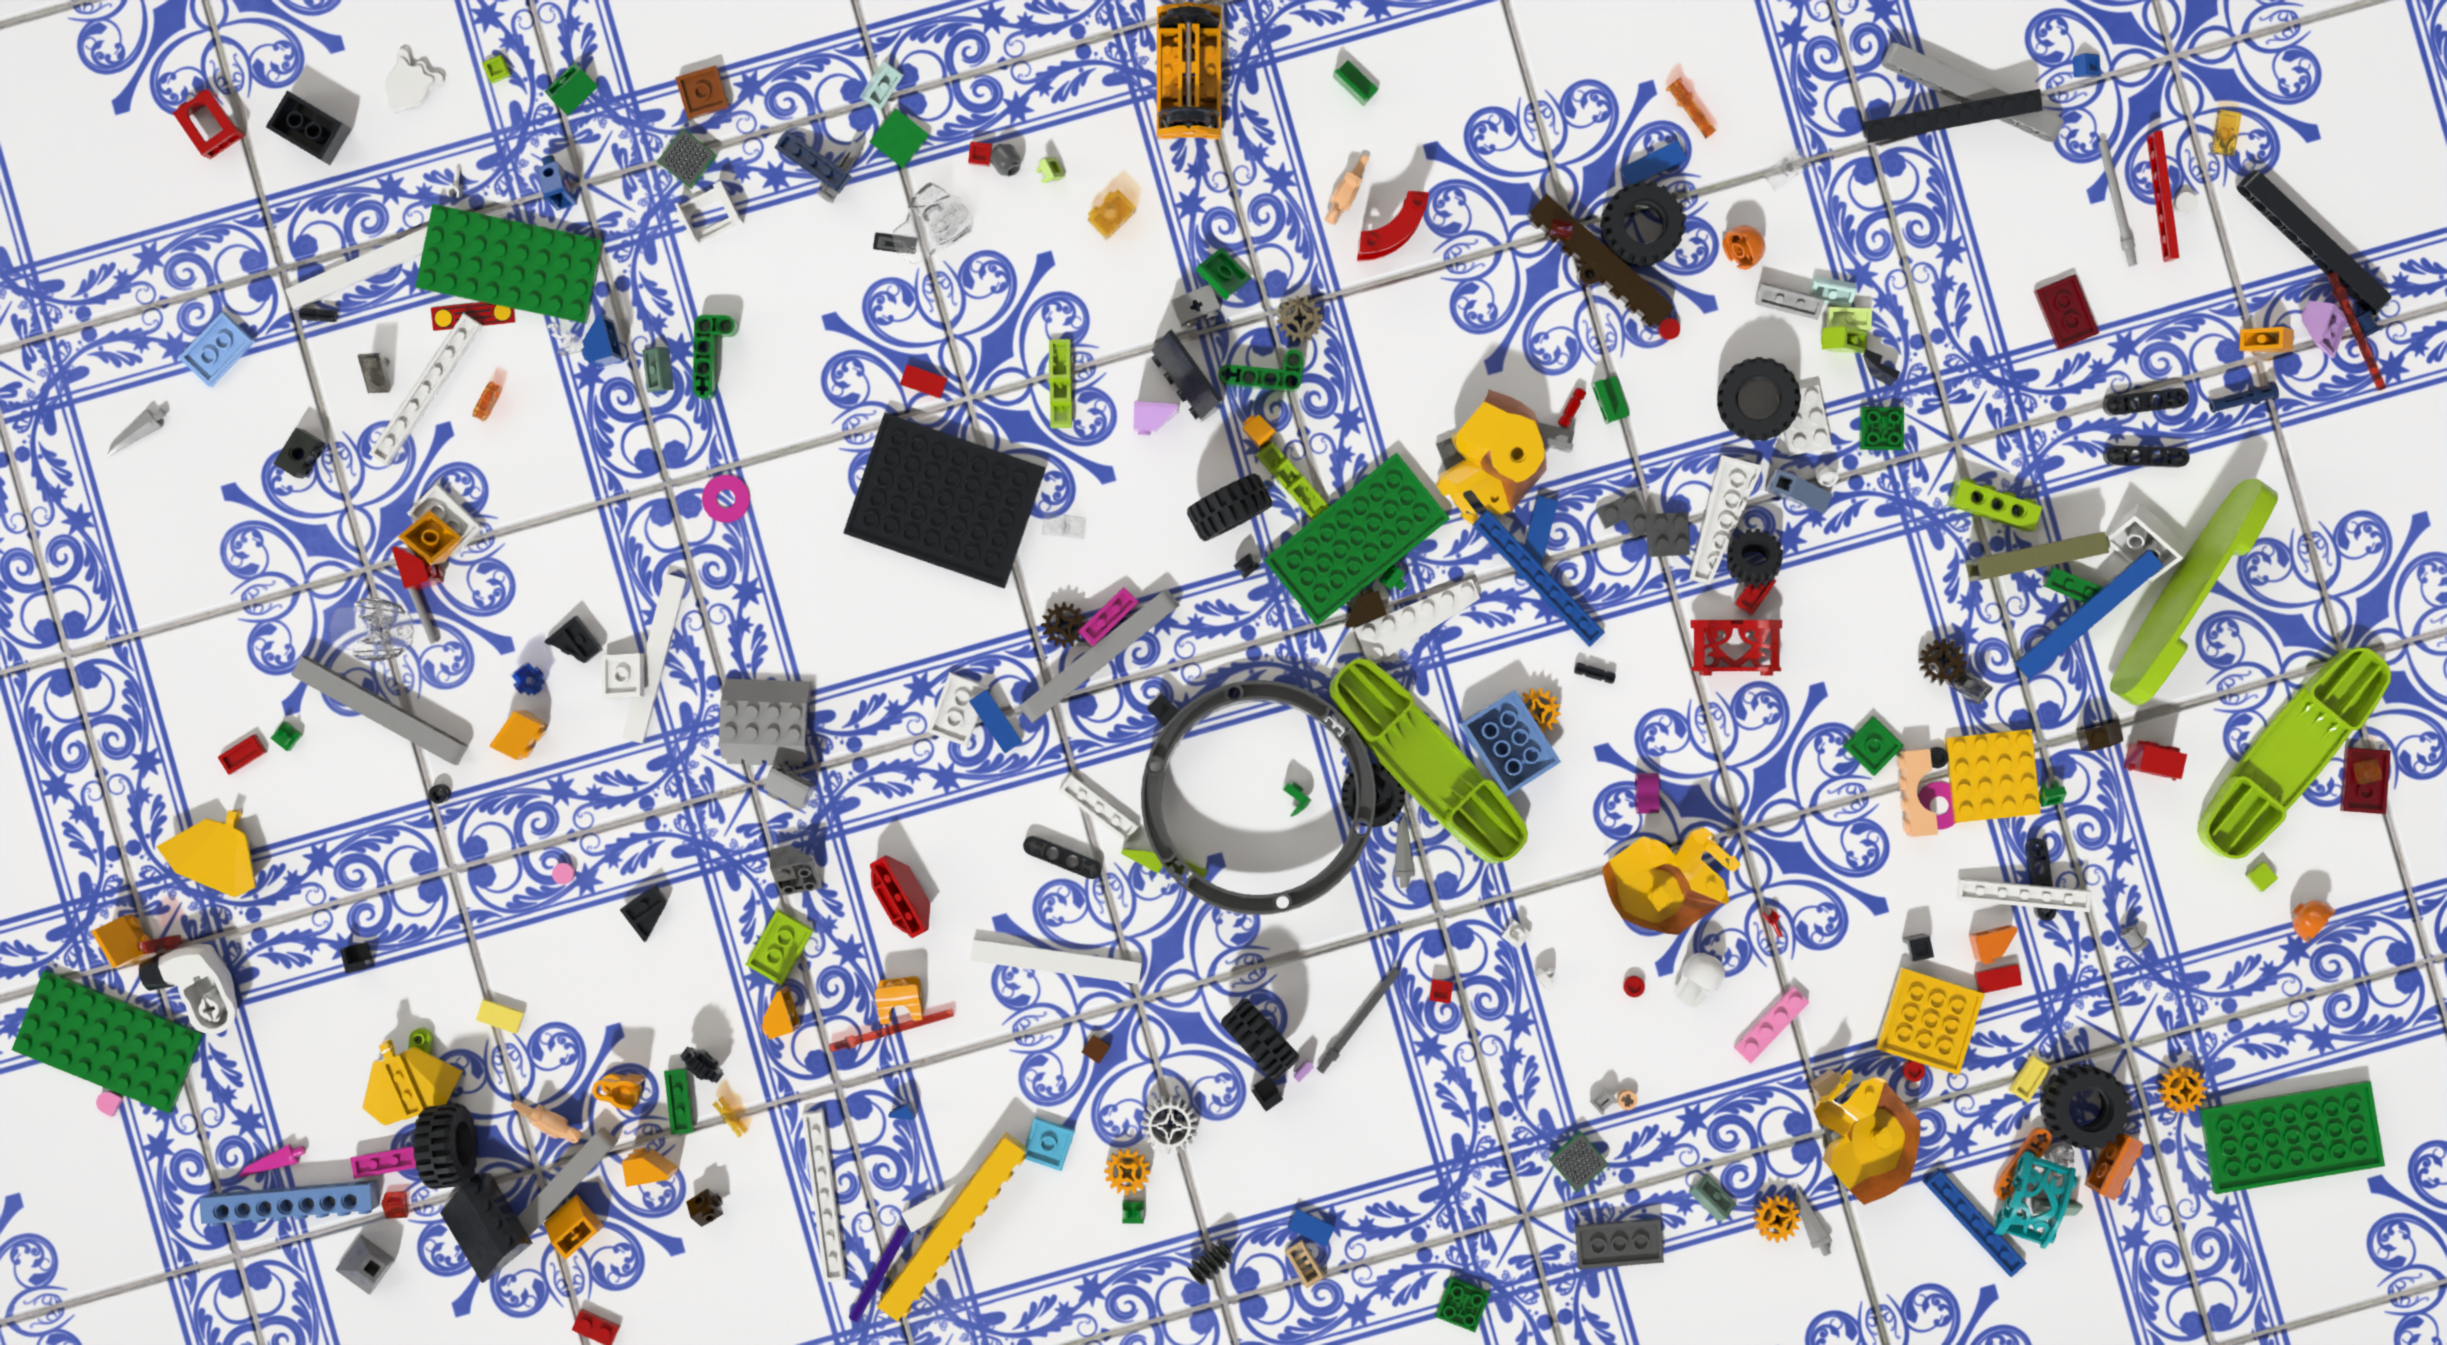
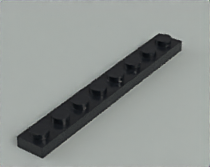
M2030 90L1865 121L1866 142H1877L2043 111L2041 90Z

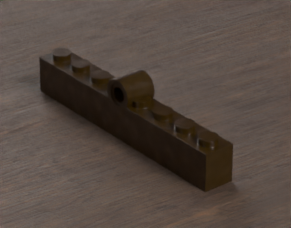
M1547 193L1528 214L1529 223L1534 228H1540L1546 233L1544 236L1551 243L1556 242L1562 247L1560 250L1569 258L1572 256L1577 261L1576 264L1580 269L1577 272L1576 279L1582 287H1592L1595 283L1600 286L1605 285L1609 289V294L1616 300H1622L1625 303L1624 307L1630 313H1636L1640 316V321L1648 328L1652 327L1655 329L1674 309V306ZM1585 272H1590L1592 279L1586 278Z

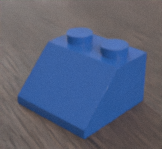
M603 314L597 315L582 341L584 348L581 351L584 360L598 368L623 362L613 320Z

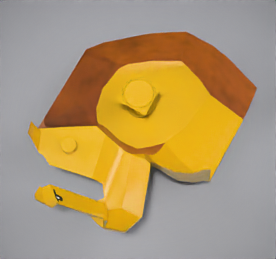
M1488 389L1484 402L1458 433L1454 434L1451 432L1452 443L1465 460L1441 473L1436 487L1443 496L1455 503L1462 512L1461 517L1470 524H1473L1479 516L1463 496L1464 492L1472 490L1491 513L1500 516L1509 511L1512 512L1547 470L1543 435L1535 412L1510 396Z
M1703 827L1691 831L1675 854L1666 844L1643 836L1610 859L1603 867L1602 873L1611 902L1622 919L1650 930L1679 935L1721 903L1726 905L1730 900L1724 880L1701 859L1703 852H1709L1724 867L1734 872L1741 864L1735 856L1728 855L1717 845L1713 838L1714 834Z
M1847 1070L1840 1077V1083L1828 1095L1821 1097L1817 1101L1813 1111L1820 1124L1841 1135L1829 1143L1822 1160L1848 1190L1865 1205L1888 1196L1910 1180L1917 1158L1921 1133L1920 1121L1886 1083L1887 1081L1881 1078H1871L1862 1081L1845 1103H1835L1834 1098L1852 1079L1853 1072Z

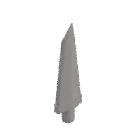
M161 408L154 414L149 409L143 412L134 423L111 443L107 457L153 431L160 429L162 424L159 420L167 415L166 412Z
M1405 813L1397 826L1394 877H1400V888L1409 887V877L1415 876Z
M1797 1186L1795 1201L1810 1240V1245L1812 1249L1819 1247L1823 1256H1827L1831 1253L1827 1243L1831 1242L1832 1239Z

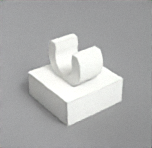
M1513 919L1501 937L1519 950L1531 932Z

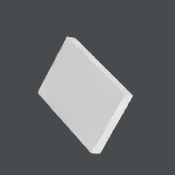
M436 483L407 512L416 522L430 510L462 537V540L450 555L452 558H455L484 529L439 483Z
M949 672L927 732L968 747L979 718L969 700L985 689L989 691L990 687Z

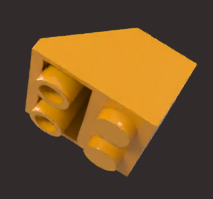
M577 1194L544 1222L551 1244L565 1260L604 1227Z

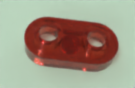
M181 934L137 942L138 951H143V954L157 952L159 947H164V950L178 948V944L182 943Z

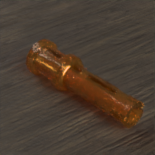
M1680 77L1665 90L1672 94L1677 101V106L1683 107L1706 139L1717 130L1695 103L1693 93L1686 89L1682 83L1683 79Z

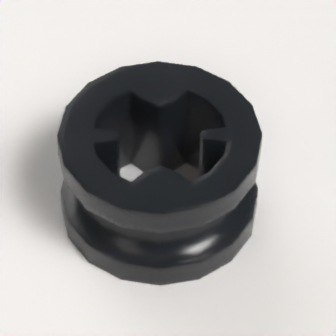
M445 784L434 785L429 790V798L437 804L444 803L451 797V790ZM441 788V792L444 791V796L438 799L439 796H436L435 792Z

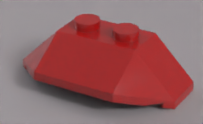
M887 855L870 864L871 886L892 924L902 932L907 933L911 938L929 930L930 901L910 866Z

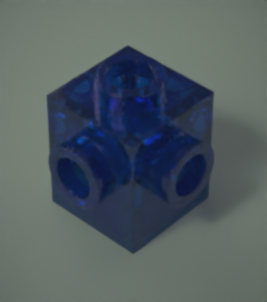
M525 662L510 674L515 681L513 686L520 694L525 693L528 696L530 694L534 696L543 689L542 685L545 681L542 678L545 676L544 673L537 666L533 668L529 662ZM531 677V683L527 684L526 679Z

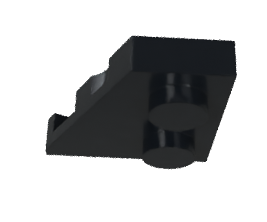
M574 616L544 641L547 645H553L560 649L561 652L572 655L583 663L589 662L603 650L578 616Z
M654 884L621 907L620 912L640 938L646 942L668 899L658 886Z

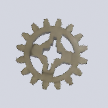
M1296 296V301L1294 302L1289 298V305L1282 303L1281 307L1284 311H1278L1277 315L1282 317L1277 320V324H1282L1279 331H1286L1285 338L1292 336V342L1299 338L1300 342L1303 343L1305 337L1310 341L1312 340V333L1314 335L1319 333L1316 327H1322L1318 320L1323 319V315L1317 314L1321 308H1314V300L1308 303L1307 296H1305L1303 301L1300 300L1299 296ZM1303 306L1310 309L1312 313H1307L1303 310ZM1295 307L1293 314L1286 316L1287 312ZM1298 310L1300 311L1301 317L1305 318V320H1303L1301 328L1298 321H1294V319H1297ZM1314 322L1311 329L1305 332V327ZM1292 325L1297 329V333L1290 330L1288 326Z

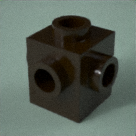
M708 1188L686 1201L690 1218L701 1227L723 1215L721 1207L723 1201L717 1193L714 1194Z

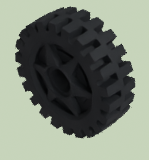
M1371 764L1375 780V790L1379 793L1375 804L1372 827H1380L1392 822L1399 815L1404 805L1405 793L1401 784L1383 765ZM1353 772L1345 779L1341 791L1343 807L1352 820L1354 819L1356 809V787Z

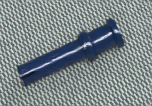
M2274 381L2260 387L2251 386L2248 391L2209 400V408L2212 413H2215L2216 411L2248 403L2257 405L2264 400H2277L2279 398V389Z

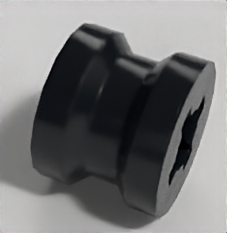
M1249 553L1238 561L1234 567L1240 570L1241 576L1245 579L1257 570L1260 565L1252 560V555Z

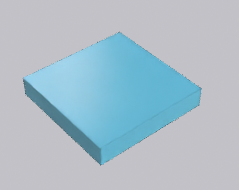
M1035 1116L1025 1144V1154L1027 1155L1025 1159L1062 1171L1075 1129Z

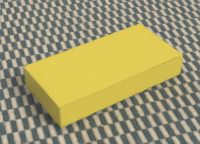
M483 999L476 1020L517 1034L525 1012Z
M2030 1055L2008 1090L2029 1103L2051 1069V1066Z

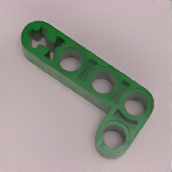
M700 315L694 322L693 392L697 397L706 401L713 399L717 391L718 337H733L739 330L737 321L730 316ZM710 321V328L707 331H703V322ZM727 321H731V329L729 331H724V323ZM709 342L710 349L707 352H702V344ZM708 363L709 371L702 374L701 366ZM705 386L709 388L705 393L701 392V389H704Z
M1292 349L1285 354L1283 370L1228 364L1219 369L1218 377L1221 384L1230 387L1295 392L1301 385L1304 359L1299 350ZM1296 355L1300 362L1297 365H1291L1288 362V357ZM1229 370L1231 375H1237V371H1241L1240 382H1236L1237 377H1230V380H1225V376H1222V374H1226V371ZM1247 372L1255 375V380L1251 383L1243 379V375ZM1268 374L1276 377V382L1272 385L1267 384L1264 380ZM1287 377H1295L1298 381L1297 385L1294 387L1288 386L1286 384Z

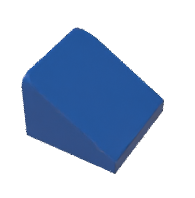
M2084 53L2074 56V77L2101 76L2100 55Z
M906 1102L892 1109L888 1116L889 1118L914 1120L916 1113L911 1103Z

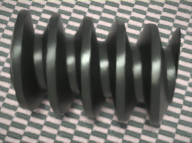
M1218 1238L1219 1246L1211 1244L1212 1252L1205 1249L1206 1257L1199 1254L1200 1262L1197 1263L1192 1260L1193 1268L1187 1266L1191 1275L1201 1285H1206V1278L1209 1280L1213 1279L1212 1272L1218 1275L1220 1273L1219 1267L1225 1269V1261L1229 1264L1233 1262V1253L1220 1238Z

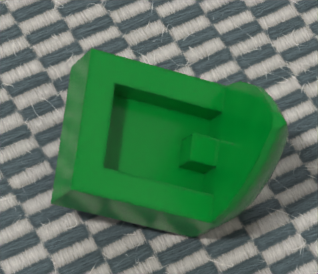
M1287 782L1283 788L1285 792L1299 801L1291 813V817L1302 812L1312 801L1302 793L1304 789L1295 782L1292 785Z

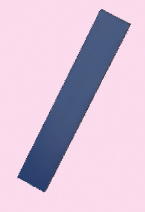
M1937 1168L1923 1181L1928 1189L2009 1277L2012 1278L2027 1264L2001 1235L1994 1233V1227L1941 1169Z

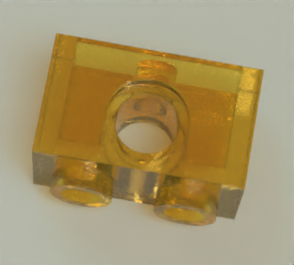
M1118 189L1115 192H1109L1103 199L1105 202L1100 207L1095 206L1088 213V223L1106 241L1136 212V207ZM1108 209H1114L1116 215L1113 218L1105 217V212Z

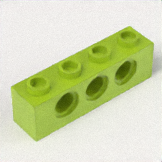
M1969 478L1955 481L1947 506L2025 532L2035 531L2043 508L2036 505L2037 501L2029 498L2021 500L2016 498V494L2007 491L2003 493L1997 492L1996 488L1984 484L1983 487L1976 485V481ZM1973 492H1976L1979 496L1977 503L1971 499ZM1993 499L1999 502L1997 510L1992 507ZM2014 505L2017 506L2019 509L2018 516H2015L2012 513V508Z

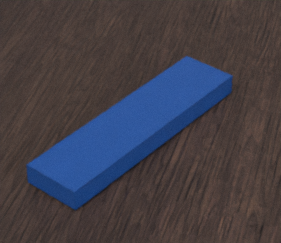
M1537 496L1524 548L1542 566L1558 501ZM1518 573L1516 574V579L1525 581Z

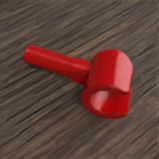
M1770 908L1771 914L1767 916L1766 913L1762 912V917L1773 926L1777 937L1780 938L1783 935L1777 923L1779 915Z

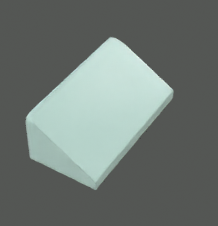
M882 62L861 93L860 98L881 111L904 75L887 62Z
M1813 276L1810 294L1823 297L1825 300L1824 304L1851 308L1857 287L1855 283Z

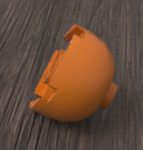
M1741 225L1731 229L1724 235L1726 236L1722 242L1724 252L1731 262L1734 259L1739 264L1736 266L1739 269L1747 270L1752 268L1764 256L1766 249L1764 237L1754 227Z
M2317 900L2309 901L2305 905L2300 903L2292 912L2295 914L2292 920L2293 928L2303 940L2309 943L2311 938L2313 939L2325 926L2328 919L2335 914L2336 910L2328 904Z

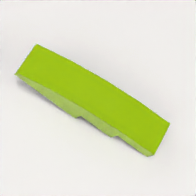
M1070 339L1049 340L1051 428H1072Z
M1272 441L1268 442L1255 454L1259 461L1312 520L1329 507Z
M1123 848L1121 854L1156 873H1159L1163 866L1154 851ZM1183 859L1194 872L1205 878L1208 869ZM1175 861L1167 864L1168 868L1172 865L1177 871L1176 874L1182 876L1184 866L1180 868Z

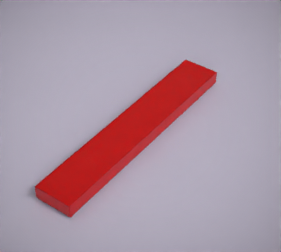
M2163 130L2151 133L2146 138L2162 257L2164 262H2171L2180 257Z

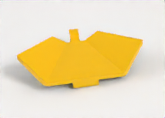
M236 809L228 811L226 823L207 818L156 846L175 873L222 893L237 897L257 887L247 835L242 832V829L237 828L243 812Z
M391 1039L383 1041L379 1045L385 1059L373 1061L362 1109L381 1124L387 1126L403 1119L407 1120L418 1116L428 1106L447 1104L463 1072L462 1070L415 1046L395 1054L394 1044Z

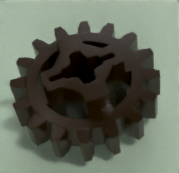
M1062 602V607L1055 603L1054 610L1048 608L1049 615L1042 616L1046 623L1041 624L1042 627H1046L1042 634L1049 635L1047 641L1055 640L1054 646L1056 647L1059 643H1062L1063 648H1066L1067 643L1073 647L1074 640L1081 642L1078 631L1086 624L1082 622L1086 615H1079L1082 609L1074 610L1073 603L1067 607L1066 602ZM1063 611H1069L1075 616L1068 618L1064 615ZM1056 615L1055 624L1050 626L1052 617ZM1061 617L1064 621H1069L1070 623L1067 626V632L1063 628H1059ZM1078 624V630L1073 636L1072 629L1074 625ZM1060 632L1064 634L1066 639H1059L1054 636V633Z
M1935 639L1933 646L1929 643L1926 644V650H1922L1920 653L1923 657L1918 659V663L1923 664L1919 671L1926 672L1923 676L1924 679L1930 676V683L1933 684L1935 680H1938L1939 686H1942L1944 681L1951 685L1952 678L1958 681L1960 678L1958 674L1963 675L1965 672L1961 667L1967 665L1966 661H1962L1966 654L1959 653L1962 647H1953L1955 641L1946 644V639H1943L1940 644ZM1939 649L1937 655L1929 656L1933 651ZM1948 651H1950L1955 657H1952L1948 653ZM1942 655L1944 662L1946 663L1943 669L1941 666V662H1939ZM1930 667H1932V668L1937 672V674L1934 673V672L1930 669ZM1956 668L1954 672L1946 675L1948 669Z

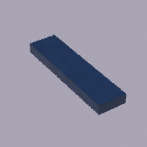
M787 130L774 147L778 152L838 194L841 193L852 178L846 171Z

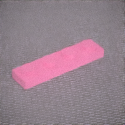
M1792 986L1734 1048L1749 1063H1752L1808 1005L1809 1001Z

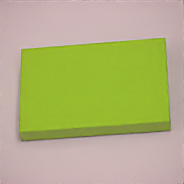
M777 909L745 965L783 986L815 930Z

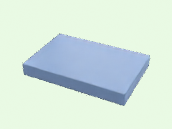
M222 311L178 358L208 387L212 388L256 341L230 316Z

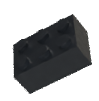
M288 90L266 125V128L328 165H331L352 130Z

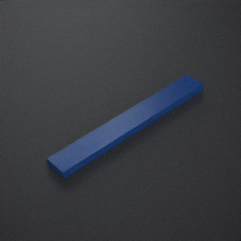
M1486 510L1472 524L1483 538L1588 647H1591L1605 633L1489 510Z
M2147 549L2014 664L2030 680L2164 565Z

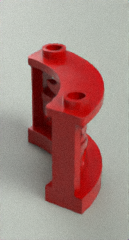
M1408 191L1403 202V208L1390 223L1375 230L1362 231L1358 240L1357 261L1381 259L1404 246L1419 226L1427 206L1429 193Z
M1690 620V628H1694V667H1691V671H1699L1700 676H1712V671H1760V676H1773V671H1781L1780 628H1782V620ZM1733 628H1737L1738 635L1742 641L1753 645L1737 660L1730 658L1719 647V645L1726 643L1730 639ZM1769 629H1770V645L1764 644V642H1765V640H1766V638H1767V636H1768ZM1751 630L1754 632L1751 638H1755V642L1746 638L1747 631ZM1718 631H1724L1725 637L1716 642L1715 638H1720L1717 634ZM1705 635L1709 644H1705ZM1761 647L1770 649L1769 665L1760 664L1758 661L1761 656L1767 658L1763 652L1759 651ZM1706 648L1713 650L1706 656V658L1709 656L1713 658V663L1705 665ZM1720 659H1721L1724 663H1726V664L1729 665L1730 667H1717V666H1718V664H1719V662H1720ZM1749 660H1751V663L1753 664V666H1755L1742 667V665L1748 662Z

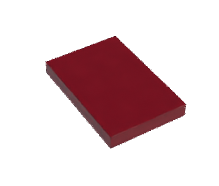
M2076 274L2034 291L2057 350L2099 334Z
M2345 747L2340 811L2386 814L2391 750Z

